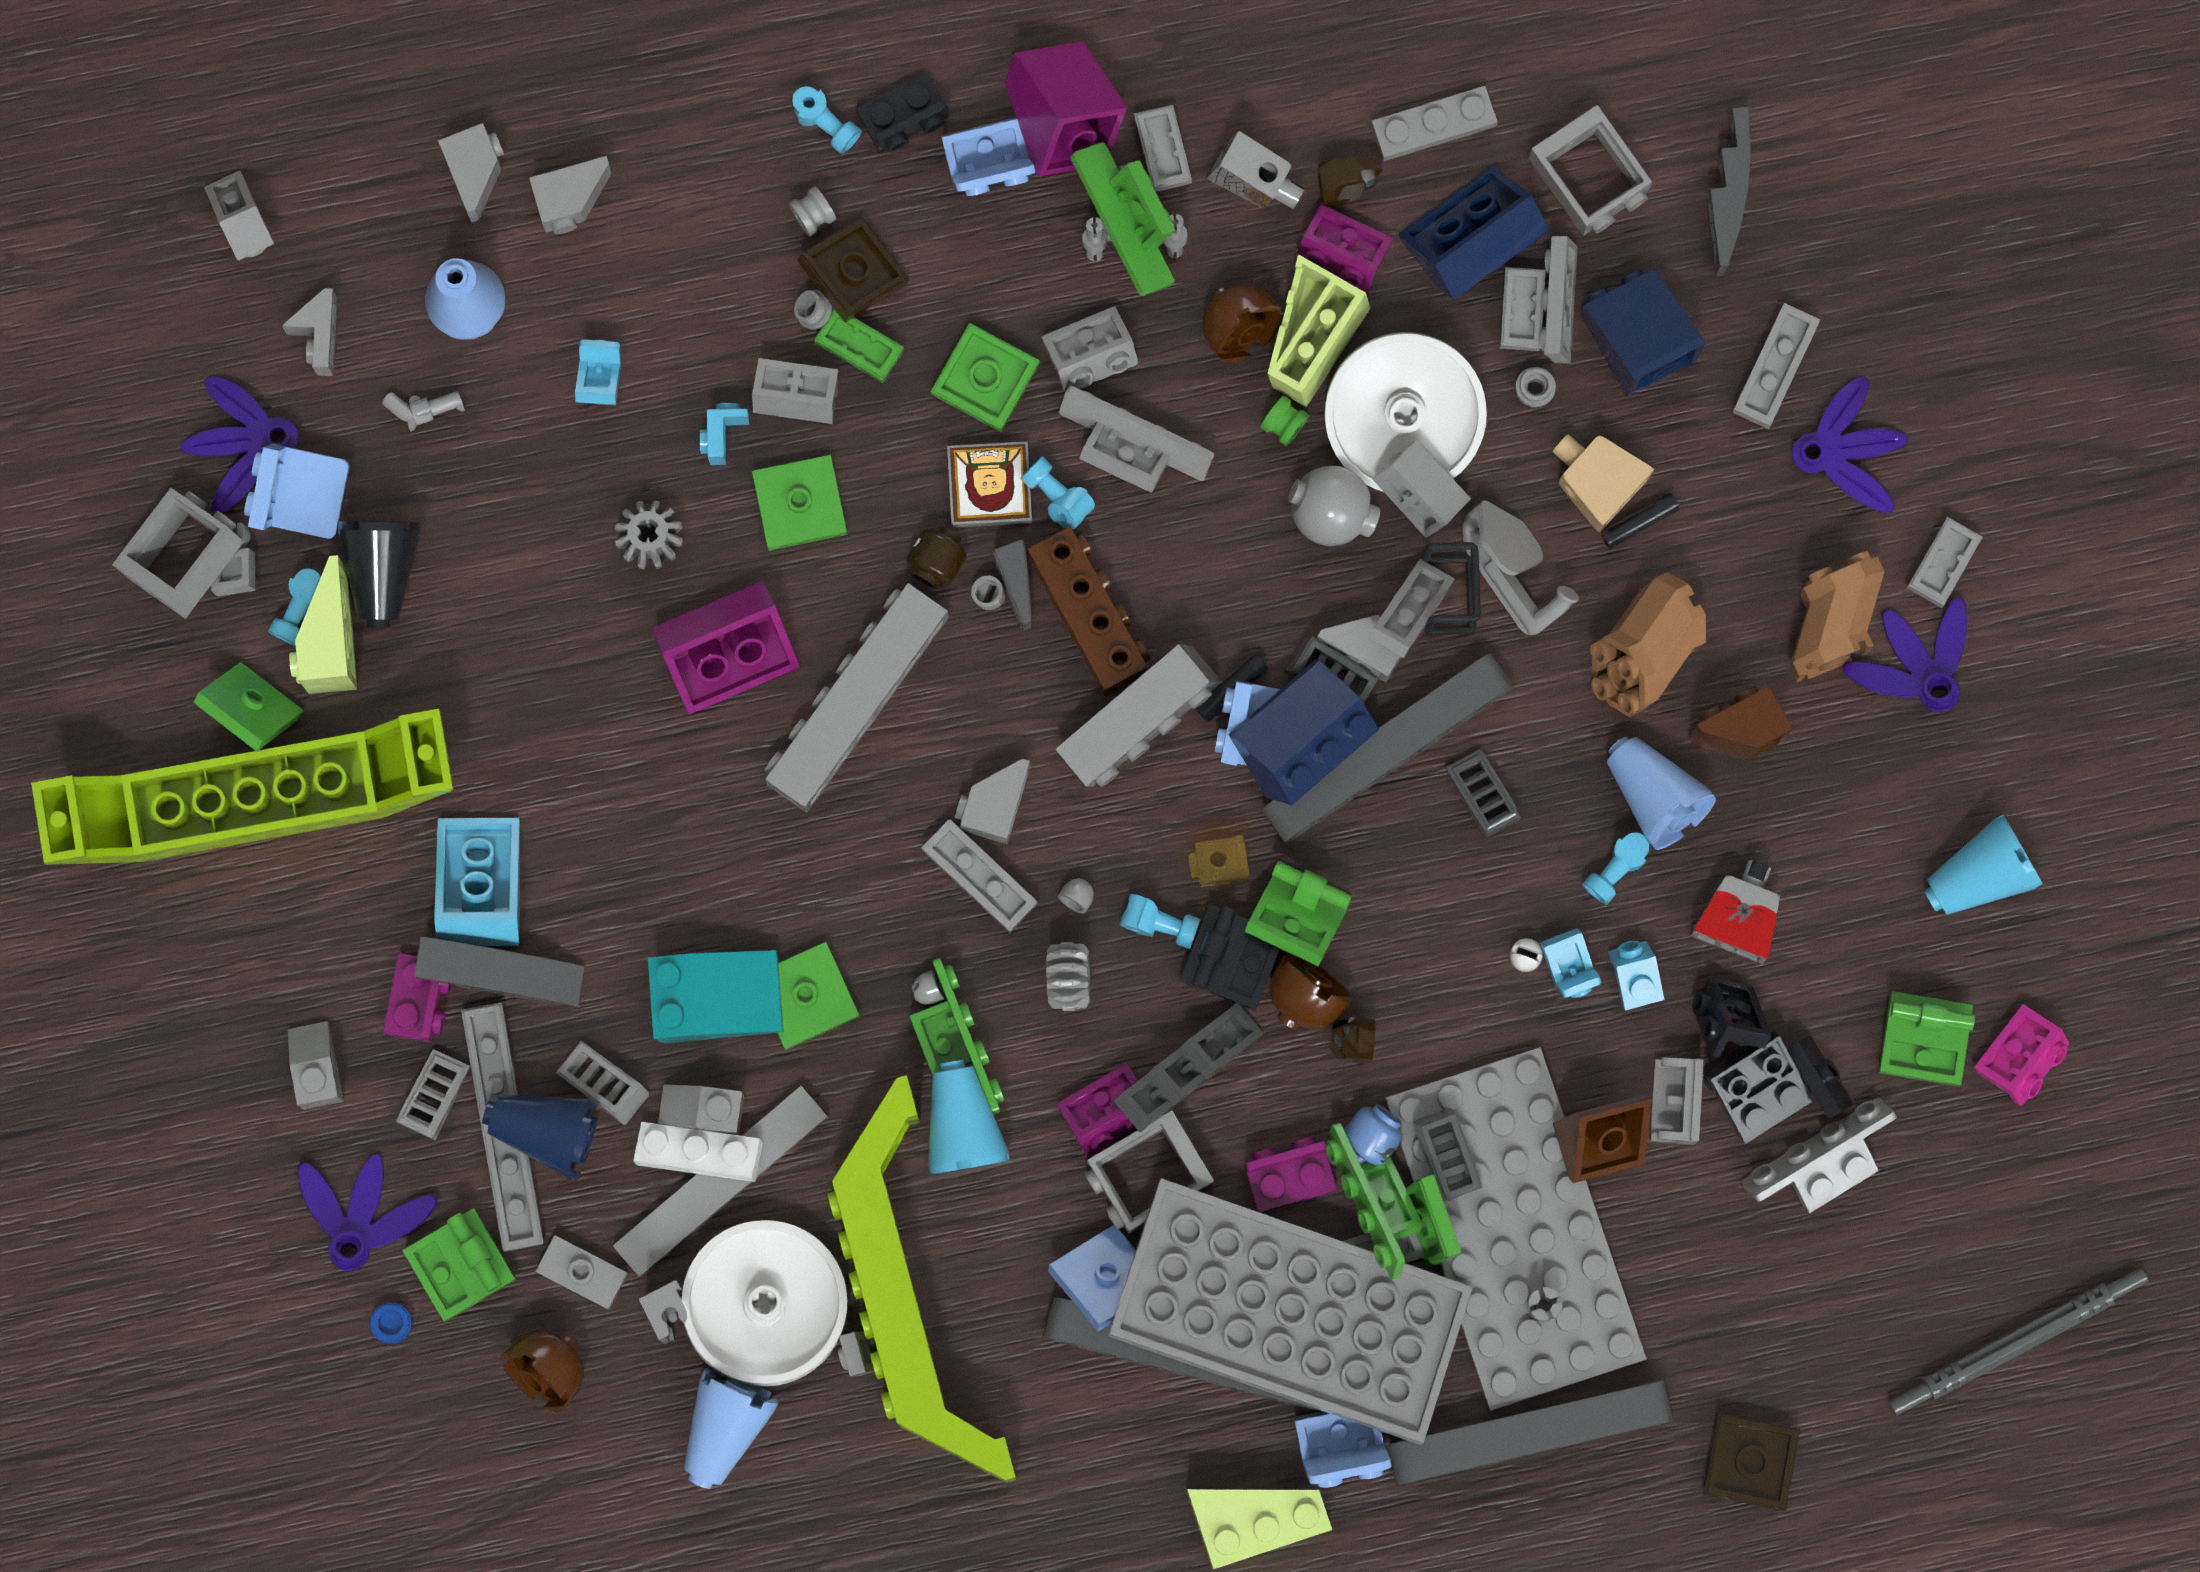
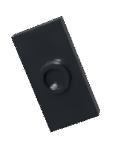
M1811 1035L1786 1048L1827 1117L1832 1118L1854 1105L1839 1082L1840 1075L1836 1066L1831 1060L1824 1058Z

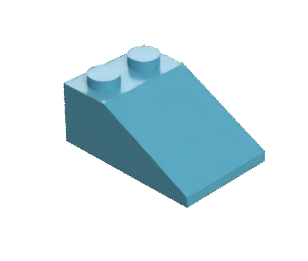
M438 818L434 918L436 939L476 946H519V818Z

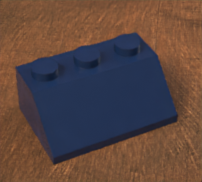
M1493 165L1400 232L1398 236L1432 282L1450 298L1455 300L1460 295L1470 291L1476 283L1487 275L1503 267L1509 259L1520 251L1532 246L1538 238L1549 231V228L1532 195Z
M1314 660L1228 735L1266 798L1293 805L1379 729L1361 698L1321 661Z

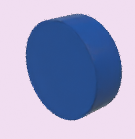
M388 1302L374 1310L370 1319V1327L373 1335L381 1342L398 1344L410 1335L413 1319L410 1312L404 1306Z

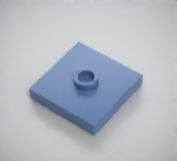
M1113 1225L1049 1264L1048 1272L1097 1332L1110 1325L1113 1321L1136 1249L1121 1231L1117 1230Z

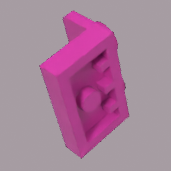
M2022 1004L1975 1065L1974 1069L1978 1075L2008 1093L2013 1102L2021 1107L2027 1099H2032L2037 1095L2042 1087L2043 1078L2050 1069L2058 1066L2064 1060L2068 1051L2069 1041L2060 1027Z

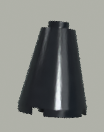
M338 521V531L357 618L366 619V627L388 628L390 627V620L399 619L420 532V522H410V530H405V523H400L399 521H353V529H348V521Z

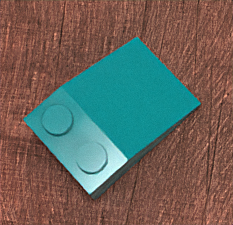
M777 950L690 953L648 957L654 1040L666 1044L784 1032Z

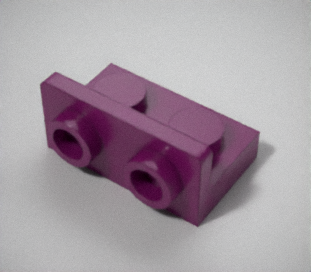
M1321 204L1302 238L1295 260L1297 261L1299 254L1367 293L1379 266L1390 248L1393 238Z
M398 953L383 1034L433 1043L435 1034L441 1035L445 1021V1010H440L442 994H449L452 984L415 979L417 956Z
M1127 1063L1056 1104L1087 1158L1099 1154L1124 1137L1138 1131L1114 1103V1100L1120 1094L1138 1082Z
M1309 1137L1290 1143L1292 1149L1290 1151L1276 1154L1275 1149L1270 1148L1251 1154L1252 1161L1245 1163L1244 1167L1257 1212L1263 1213L1337 1192L1326 1154L1325 1141L1315 1143L1314 1137Z

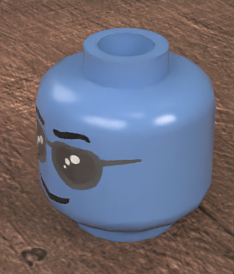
M1378 1104L1373 1108L1361 1107L1344 1128L1360 1165L1365 1163L1376 1166L1384 1164L1403 1140L1402 1132L1399 1129L1402 1125L1401 1121L1391 1114L1390 1111Z

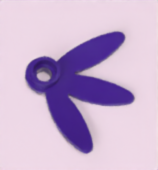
M209 376L204 382L209 394L226 413L246 427H221L200 432L184 440L181 444V450L184 453L207 457L229 456L248 452L229 470L214 496L211 505L212 511L214 513L216 511L224 513L241 501L255 486L257 477L252 476V467L256 453H262L263 447L270 444L296 449L299 436L296 427L289 420L280 417L269 419L262 407L244 389L226 379ZM274 431H283L286 434L285 440L281 443L272 442L270 436Z
M1858 377L1844 386L1832 399L1822 416L1817 434H1805L1795 442L1792 458L1795 465L1801 471L1815 474L1824 470L1826 475L1851 498L1871 509L1883 513H1891L1894 509V504L1883 487L1868 473L1847 462L1846 459H1866L1888 454L1905 446L1908 438L1904 433L1887 429H1866L1841 435L1859 412L1868 392L1869 381L1864 377ZM1810 446L1817 447L1820 450V456L1817 459H1809L1805 455L1806 448Z
M1955 598L1947 608L1937 634L1934 661L1931 660L1925 646L1909 624L1896 612L1890 609L1884 610L1882 620L1888 641L1899 661L1911 674L1887 666L1866 662L1845 663L1843 665L1844 674L1860 686L1878 694L1900 698L1919 697L1922 704L1931 711L1944 712L1953 708L1959 700L1960 688L1952 676L1963 654L1967 635L1965 601L1962 598ZM1937 689H1941L1947 695L1944 698H1935L1932 693Z
M372 1154L355 1182L349 1201L347 1217L345 1218L333 1191L318 1171L307 1162L300 1163L297 1168L300 1189L305 1203L319 1226L332 1238L328 1247L330 1261L335 1267L344 1271H353L362 1267L369 1258L370 1249L388 1245L410 1234L429 1217L437 1206L438 1201L435 1196L419 1197L393 1209L374 1224H371L381 1199L384 1180L383 1159L379 1154ZM346 1247H354L357 1250V1253L350 1258L344 1257L341 1254L342 1250Z

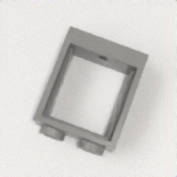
M1598 105L1531 149L1529 155L1530 162L1583 236L1591 230H1594L1596 234L1602 232L1615 222V214L1624 208L1631 212L1648 200L1646 194L1652 185L1651 179ZM1595 134L1632 187L1587 216L1550 163Z
M170 488L112 565L130 581L186 619L244 541L233 532L236 524L225 515L216 511L211 516L204 511L208 505L196 495L188 491L183 496ZM189 515L216 535L174 589L147 569Z
M1173 1111L1161 1116L1141 1133L1136 1131L1087 1160L1090 1170L1085 1172L1084 1175L1096 1195L1102 1191L1106 1195L1111 1205L1105 1208L1117 1230L1124 1226L1127 1233L1130 1234L1144 1226L1150 1208L1132 1218L1102 1167L1162 1131L1193 1182L1187 1187L1201 1192L1214 1184L1212 1176Z

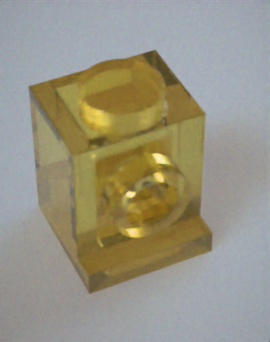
M1243 835L1195 843V853L1188 854L1191 878L1199 877L1200 888L1249 880V868ZM1213 854H1222L1226 859V863L1221 867L1213 866L1210 862Z

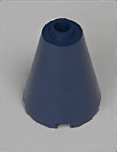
M499 1094L496 1102L488 1101L482 1124L488 1125L487 1133L561 1175L577 1181L581 1173L574 1171L575 1166L579 1162H586L597 1126L598 1118L591 1117L592 1109L600 1110L601 1104L600 1101L593 1099Z

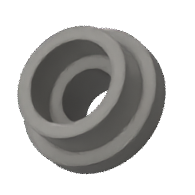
M820 290L803 292L798 297L794 307L795 316L800 324L810 330L821 328L828 321L832 312V305Z
M1531 367L1524 370L1518 376L1515 385V391L1519 400L1523 404L1535 408L1548 404L1556 390V383L1551 373L1540 367ZM1531 382H1538L1541 384L1543 391L1540 394H1532L1528 390V385Z

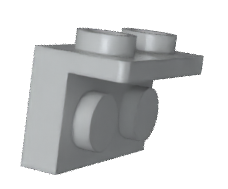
M1115 306L1041 336L1043 345L1059 376L1064 393L1069 386L1083 389L1094 382L1113 374L1122 373L1138 364L1132 338Z

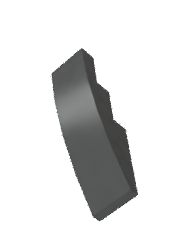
M1749 106L1732 108L1728 118L1732 147L1721 148L1717 158L1721 188L1710 189L1706 198L1716 276H1723L1725 274L1742 224L1749 187L1751 155Z
M421 936L414 978L453 984L456 987L494 992L503 996L579 1007L585 966Z
M1235 1004L1188 1039L1178 1050L1156 1065L1147 1075L1120 1094L1114 1100V1103L1141 1133L1225 1067L1264 1033L1240 1005Z

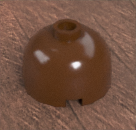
M1237 284L1230 287H1222L1211 296L1210 303L1205 310L1202 320L1204 338L1210 348L1223 363H1235L1250 357L1251 355L1245 350L1257 341L1260 342L1262 348L1268 344L1279 331L1284 315L1280 312L1282 309L1275 300L1262 288L1252 284Z
M1285 953L1276 966L1270 982L1272 1003L1280 1011L1277 1015L1278 1019L1294 1030H1298L1300 1025L1312 1030L1326 1028L1335 1023L1353 1001V998L1348 997L1350 994L1349 990L1322 967L1317 966L1315 970L1305 967L1303 964L1306 960L1291 953Z
M535 1330L520 1337L501 1355V1359H508L504 1369L514 1384L531 1400L536 1398V1394L547 1400L548 1403L543 1408L558 1413L562 1411L581 1389L584 1370L580 1356L577 1354L579 1347L566 1334L562 1333L558 1336L553 1332Z

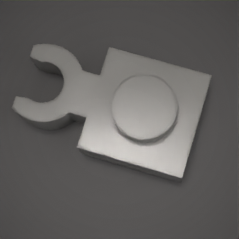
M242 522L237 523L236 535L244 543L211 585V591L217 596L255 591V553L250 548H245L250 541V530Z

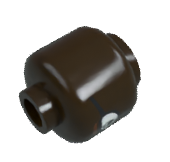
M943 526L940 527L938 532L932 529L922 531L906 558L907 563L911 567L909 574L921 583L937 589L939 585L946 586L951 584L967 557L964 548L959 545L962 538L957 533Z

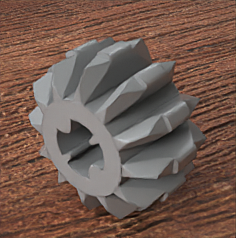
M642 501L637 502L636 507L639 512L637 515H634L627 509L622 512L623 517L629 524L617 523L615 525L616 532L625 535L615 541L617 548H628L623 555L627 562L634 560L639 555L638 567L640 569L646 568L648 559L653 560L656 569L661 568L662 562L659 556L664 554L667 559L673 561L676 555L669 546L681 547L683 545V539L674 535L683 529L682 523L680 521L670 522L675 515L672 508H668L660 514L661 505L659 501H653L650 511H646ZM652 527L656 528L657 539L650 542L649 538H647L646 543L642 542L641 531L648 528L651 532Z
M1061 942V944L1050 945L1046 957L1048 1003L1053 1009H1062L1063 1011H1076V1009L1086 1008L1090 1003L1091 996L1089 950L1084 944Z

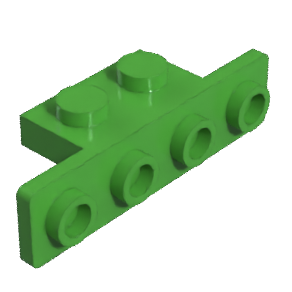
M1099 143L1075 151L1070 156L1071 161L1139 295L1145 296L1170 287L1174 283V278L1158 247L1175 232V229L1171 223L1169 213L1163 208L1153 188V182L1145 172L1140 160L1125 165L1119 171L1105 143Z
M940 958L932 960L947 1001L909 1016L930 1071L933 1075V1073L941 1072L939 1065L941 1063L964 1060L965 1068L974 1067L993 1115L999 1114L998 1103L1005 1100L996 1078L988 1081L983 1065L990 1062L981 1040L973 1043L968 1027L975 1025L966 1002L958 1005L953 989L960 987L951 964L943 967Z
M1341 1123L1333 1124L1328 1140L1325 1142L1327 1157L1331 1164H1337L1342 1175L1341 1184L1346 1197L1348 1199L1353 1198L1356 1204L1360 1227L1364 1233H1369L1373 1240L1374 1255L1378 1265L1381 1268H1386L1391 1280L1399 1278L1405 1258L1396 1240L1419 1233L1423 1224L1391 1157L1382 1165L1376 1166L1370 1163L1360 1165Z

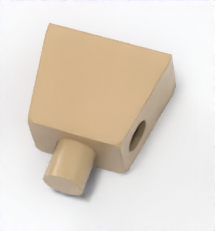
M1567 434L1553 450V453L1569 466L1561 476L1559 485L1599 533L1650 479L1654 471L1650 465L1600 435L1585 449Z

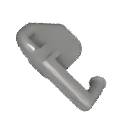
M1486 500L1472 509L1464 518L1462 525L1463 541L1473 542L1478 546L1479 571L1523 633L1527 635L1540 633L1562 616L1572 604L1579 601V596L1573 589L1567 586H1559L1557 588V595L1540 610L1536 607L1515 576L1537 566L1543 560V552L1539 543L1523 521ZM1466 550L1467 554L1471 557L1470 550Z

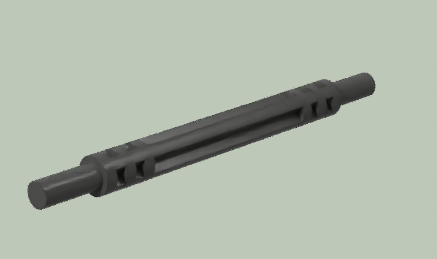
M2140 1267L2108 1285L2104 1283L2097 1285L1922 1378V1384L1888 1401L1892 1412L1897 1416L1929 1398L1936 1400L2113 1306L2115 1299L2147 1283L2148 1278Z

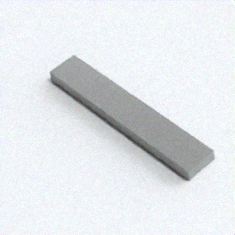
M500 1002L463 1009L461 1013L503 1252L545 1245L530 1157L487 1133L488 1125L482 1124L484 1111L489 1100L496 1102L499 1094L519 1095L503 1004Z
M802 1086L742 1135L760 1138L763 1142L756 1179L828 1118ZM696 1174L616 1242L613 1247L641 1278L752 1182Z

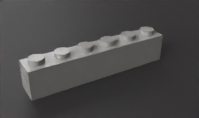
M909 583L903 591L899 589L893 591L883 606L887 613L879 624L874 621L869 624L859 640L863 643V646L855 657L849 653L844 658L836 671V674L840 676L831 689L825 686L820 691L812 704L816 708L807 722L801 719L796 724L788 737L793 742L784 754L778 751L764 770L769 774L765 779L767 786L806 813L948 619V611Z

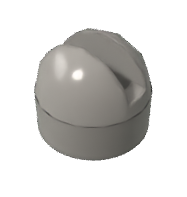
M982 576L974 582L971 595L974 602L980 608L994 610L1005 601V588L997 578ZM992 586L997 587L991 602L987 603Z
M1077 878L1070 880L1064 885L1058 894V898L1073 911L1085 914L1093 901L1094 892L1087 880Z
M933 969L918 976L912 984L914 998L921 1004L931 1005L946 999L937 974Z

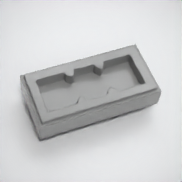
M1173 105L1135 113L1134 119L1148 175L1153 182L1155 192L1192 184Z
M1505 267L1500 349L1540 351V332L1543 321L1542 296L1545 288L1546 270Z
M1947 517L1908 584L1907 589L1942 608L1975 552L1982 536Z
M554 1235L535 1271L610 1310L628 1275L627 1272L556 1235Z

